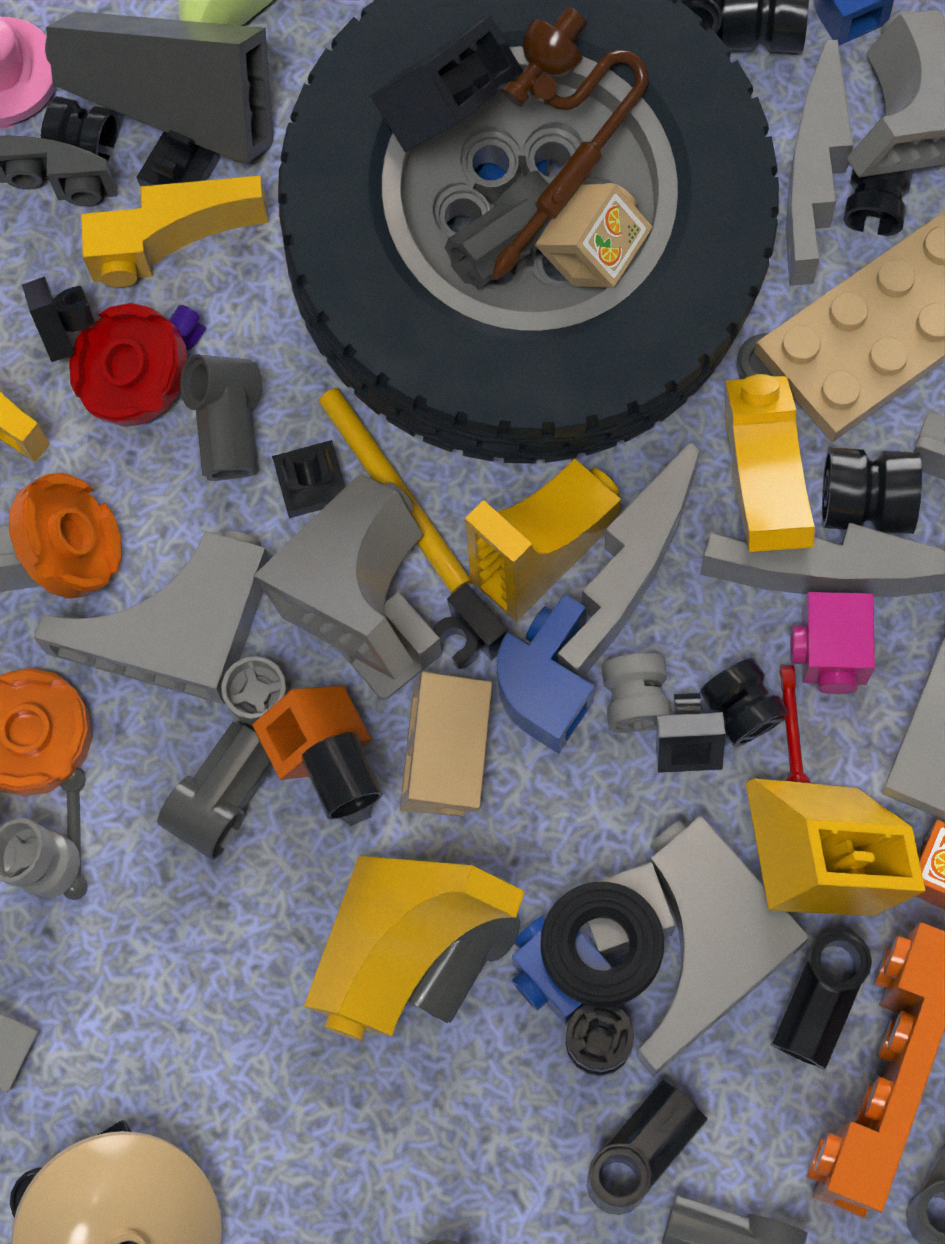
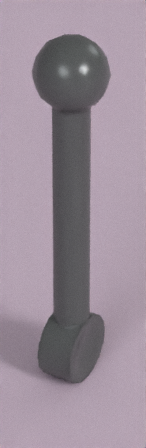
M76 768L69 779L60 783L62 789L67 792V838L75 843L80 857L77 877L71 887L63 893L70 900L82 898L88 888L86 880L81 876L80 791L85 786L86 778L78 768Z

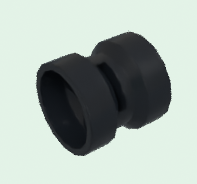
M56 96L51 100L46 109L41 127V138L79 147L106 159L108 162L111 155L99 153L98 144L114 148L118 138V115L114 110L94 106L87 111L80 108L75 100Z
M853 169L850 184L855 192L847 198L843 219L845 224L852 230L863 232L866 216L880 218L877 235L891 236L900 232L903 229L906 206L902 201V197L910 190L913 169L858 177Z
M755 658L745 659L730 666L708 681L700 691L710 709L723 712V717L726 721L725 733L734 747L743 746L770 731L789 715V711L780 697L771 695L763 684L765 673Z
M583 1005L574 1012L567 1025L565 1045L568 1057L576 1068L587 1075L601 1077L615 1073L625 1065L631 1054L634 1041L632 1022L624 1010L618 1006L594 1007Z

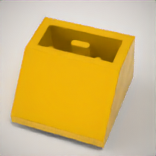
M756 778L746 782L768 911L876 916L926 891L912 826L859 788Z

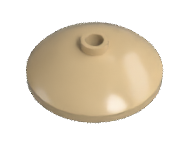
M124 1131L109 1132L83 1139L67 1147L42 1167L30 1182L20 1200L12 1226L11 1244H120L124 1241H133L137 1244H221L222 1222L218 1201L210 1182L198 1165L184 1151L161 1138L149 1134Z

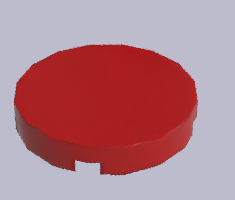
M134 303L111 306L99 313L98 316L102 318L95 321L91 328L88 327L82 330L76 338L73 347L74 354L69 359L70 384L76 397L81 399L86 407L85 409L94 417L123 427L146 424L164 413L180 393V377L187 361L186 345L178 328L153 308Z

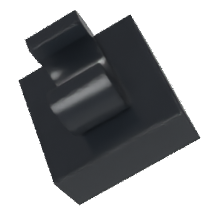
M170 130L169 133L163 131L136 178L139 186L205 181L209 179L219 160L216 152L196 145L193 139L173 130Z
M45 276L22 284L30 314L51 362L73 355L74 350L68 332L84 330L95 324L82 286L66 289L54 298Z
M332 440L272 456L289 518L322 510L345 488Z
M465 583L447 598L452 617L440 620L432 629L440 638V644L447 637L455 634L461 635L467 640L464 648L452 657L454 665L458 669L470 666L476 660L479 648L491 661L498 656L502 640L508 632L503 623L471 587Z
M700 693L674 694L675 713L673 715L657 716L656 756L658 773L722 770L725 746L723 712L702 713Z

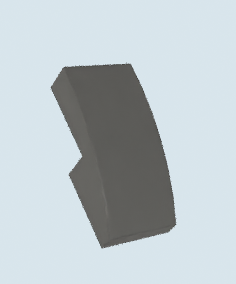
M12 135L0 136V183H8L16 188L30 189L39 186L42 180H49L58 200H66L78 206L97 204L102 197H117V185L106 159L79 147L50 139Z

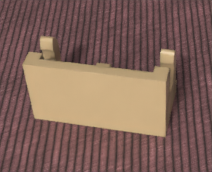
M427 672L420 674L413 686L399 811L465 817V811L477 812L480 809L492 682Z

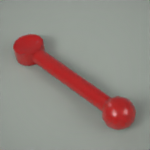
M782 665L779 668L781 691L783 693V703L789 711L785 724L790 775L785 781L811 783L809 777L803 773L795 694L794 665Z

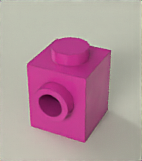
M808 592L802 608V625H792L790 636L791 664H802V683H818V690L827 694H848L857 691L858 685H867L875 669L873 594Z

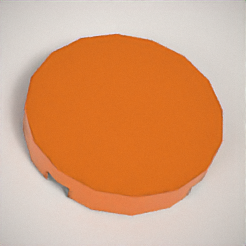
M66 473L45 474L17 492L9 510V535L16 557L28 575L49 593L67 599L88 596L109 583L110 576L118 571L121 563V535L115 516L106 502L99 505L96 499L89 494L94 489L84 480Z
M33 668L6 672L0 676V792L23 797L49 793L59 787L60 783L69 779L76 768L79 769L86 760L93 737L90 711L78 691L53 672Z

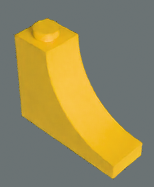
M573 459L542 488L512 507L495 511L483 500L465 517L470 576L473 584L517 622L606 533V529L620 515L621 498L618 497L620 492L615 483L601 470L592 468L589 471L580 462Z
M358 856L304 1007L327 1016L324 1025L325 1029L353 1040L362 1041L365 1031L392 1036L408 999L433 962L454 941L480 924L494 919L516 918L525 891L473 865Z

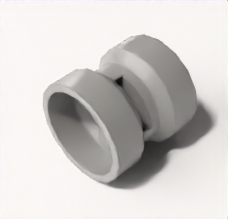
M635 653L618 656L602 664L604 687L612 693V702L607 707L609 730L617 733L656 730L657 716L672 715L671 701L663 696L661 685L667 679L665 657L654 653Z
M258 656L246 657L233 663L225 673L221 684L222 698L235 722L245 725L253 731L255 730L252 724L290 691L280 668L271 660Z
M16 818L0 827V881L11 886L21 887L39 898L47 899L60 896L71 887L77 877L80 866L79 851L74 842L56 832L48 831L29 819Z

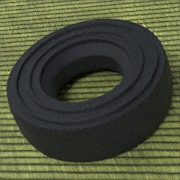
M591 882L571 889L552 906L542 927L541 955L549 977L565 995L585 1005L612 1007L636 998L652 983L663 959L664 933L655 910L639 893L617 883ZM597 918H606L622 926L629 939V952L620 965L609 970H596L583 963L576 952L575 939L578 931L585 923Z

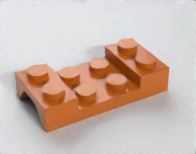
M922 922L906 938L897 935L892 948H886L874 979V985L884 988L879 1006L899 1013L896 1021L890 1020L877 1058L888 1062L883 1077H877L874 1085H867L856 1114L855 1122H849L834 1132V1134L828 1132L825 1139L820 1138L818 1140L806 1173V1178L817 1182L812 1198L863 1219L868 1209L879 1213L883 1212L945 1030V931Z

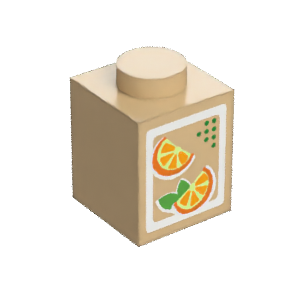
M613 183L581 185L555 219H551L535 246L572 286L614 288L653 226L636 208L635 198L621 186Z

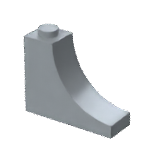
M940 10L902 11L891 17L881 28L882 35L866 53L883 89L886 116L882 117L847 157L858 177L945 164V18Z
M359 474L253 576L283 619L388 677L396 680L413 663L410 655L384 617V605L390 582L398 566L414 544L423 536V533L410 513L414 509L413 503L401 488L391 482L383 485Z
M228 530L224 536L205 531L199 546L182 571L167 586L152 597L124 611L94 618L74 619L42 614L34 639L47 655L225 705L222 698L221 684L227 670L233 663L240 660L263 594V589L253 575L269 561L265 547L261 546L259 540L239 531Z
M699 816L688 827H685L680 820L675 822L659 835L650 846L656 852L650 858V863L652 862L661 888L674 913L681 946L679 983L673 1003L662 1023L638 1049L636 1054L638 1060L653 1077L803 948L809 939L807 933L788 912L768 911L764 885L702 816Z

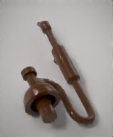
M570 7L564 10L553 26L543 20L532 19L526 29L522 45L524 57L529 64L515 82L509 81L502 89L505 97L513 104L522 107L529 99L527 92L530 91L532 98L537 102H542L545 105L548 104L555 109L570 110L582 104L608 70L617 63H626L634 70L636 76L635 84L592 141L580 144L535 202L538 209L511 245L505 246L496 257L492 274L495 280L500 279L512 270L521 258L520 253L546 219H555L602 159V147L641 99L648 86V72L641 58L631 51L616 50L609 52L598 62L571 96L560 97L556 94L557 85L552 77H561L572 72L583 60L580 51L573 41L586 26L587 22L579 12Z

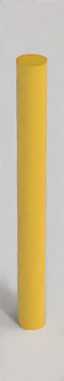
M333 388L325 392L320 397L319 404L371 479L383 485L387 482L394 483L412 501L414 509L410 513L423 533V536L416 544L449 592L453 594L465 583L470 586L473 583L472 579L338 388Z

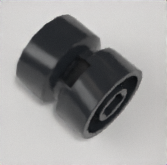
M722 0L723 22L720 39L729 50L752 51L758 42H765L769 52L802 53L806 38L809 0Z
M829 447L826 454L823 476V528L847 530L849 523L863 526L866 521H871L876 531L914 534L919 518L922 491V461L920 453L882 451L876 460H869L864 449Z

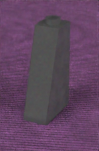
M75 11L46 27L45 54L48 62L51 64L53 86L167 133L173 130L193 139L196 145L237 162L249 163L272 146L273 128L266 28Z

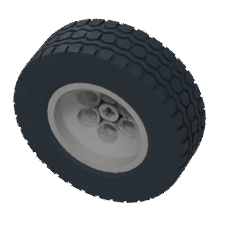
M374 0L362 9L360 20L353 17L333 38L331 43L333 50L331 51L326 48L309 73L308 83L310 85L304 83L290 116L292 123L289 122L286 128L280 156L282 163L279 167L278 179L279 217L288 275L299 312L306 322V328L319 352L328 358L327 363L348 388L352 387L355 389L354 395L376 414L382 413L386 415V421L413 437L415 434L424 436L423 442L451 453L453 449L463 450V456L491 462L494 456L504 458V463L534 464L535 458L545 459V463L575 459L577 453H585L587 456L615 447L617 441L624 440L626 442L653 428L655 422L665 420L684 405L687 398L694 395L714 373L715 368L722 362L748 317L768 271L769 258L773 254L778 220L775 217L779 214L778 177H773L778 172L772 136L765 137L768 134L769 125L759 98H751L753 86L738 60L731 63V51L711 28L705 31L701 27L702 19L680 0L675 4L670 0ZM567 7L573 8L587 22L586 26L573 41L580 51L583 60L572 72L561 77H552L557 85V95L568 97L575 93L598 62L612 51L627 50L633 52L645 63L648 72V86L643 96L602 147V159L582 185L613 183L626 189L635 198L636 208L653 228L614 288L572 286L567 280H554L543 269L550 261L543 254L533 257L530 253L518 261L512 268L511 273L514 277L511 281L499 285L488 282L477 289L470 283H464L451 267V260L444 247L448 238L456 232L449 228L447 222L459 215L469 216L476 220L494 208L498 198L513 183L530 172H539L536 165L543 160H555L564 166L582 142L592 141L631 91L636 79L634 70L626 63L614 64L587 99L578 107L570 110L555 109L548 104L545 105L542 102H537L532 98L530 91L527 92L529 99L522 107H519L508 100L501 89L462 122L407 152H404L395 135L384 122L382 114L370 95L402 71L422 60L471 25L489 15L524 71L529 63L524 57L522 45L526 29L532 19H540L553 26ZM493 163L500 166L504 170L505 175L497 180H485L480 178L474 170L481 164ZM539 172V174L544 178V180L548 184H550L551 181L555 178L545 176L541 172Z

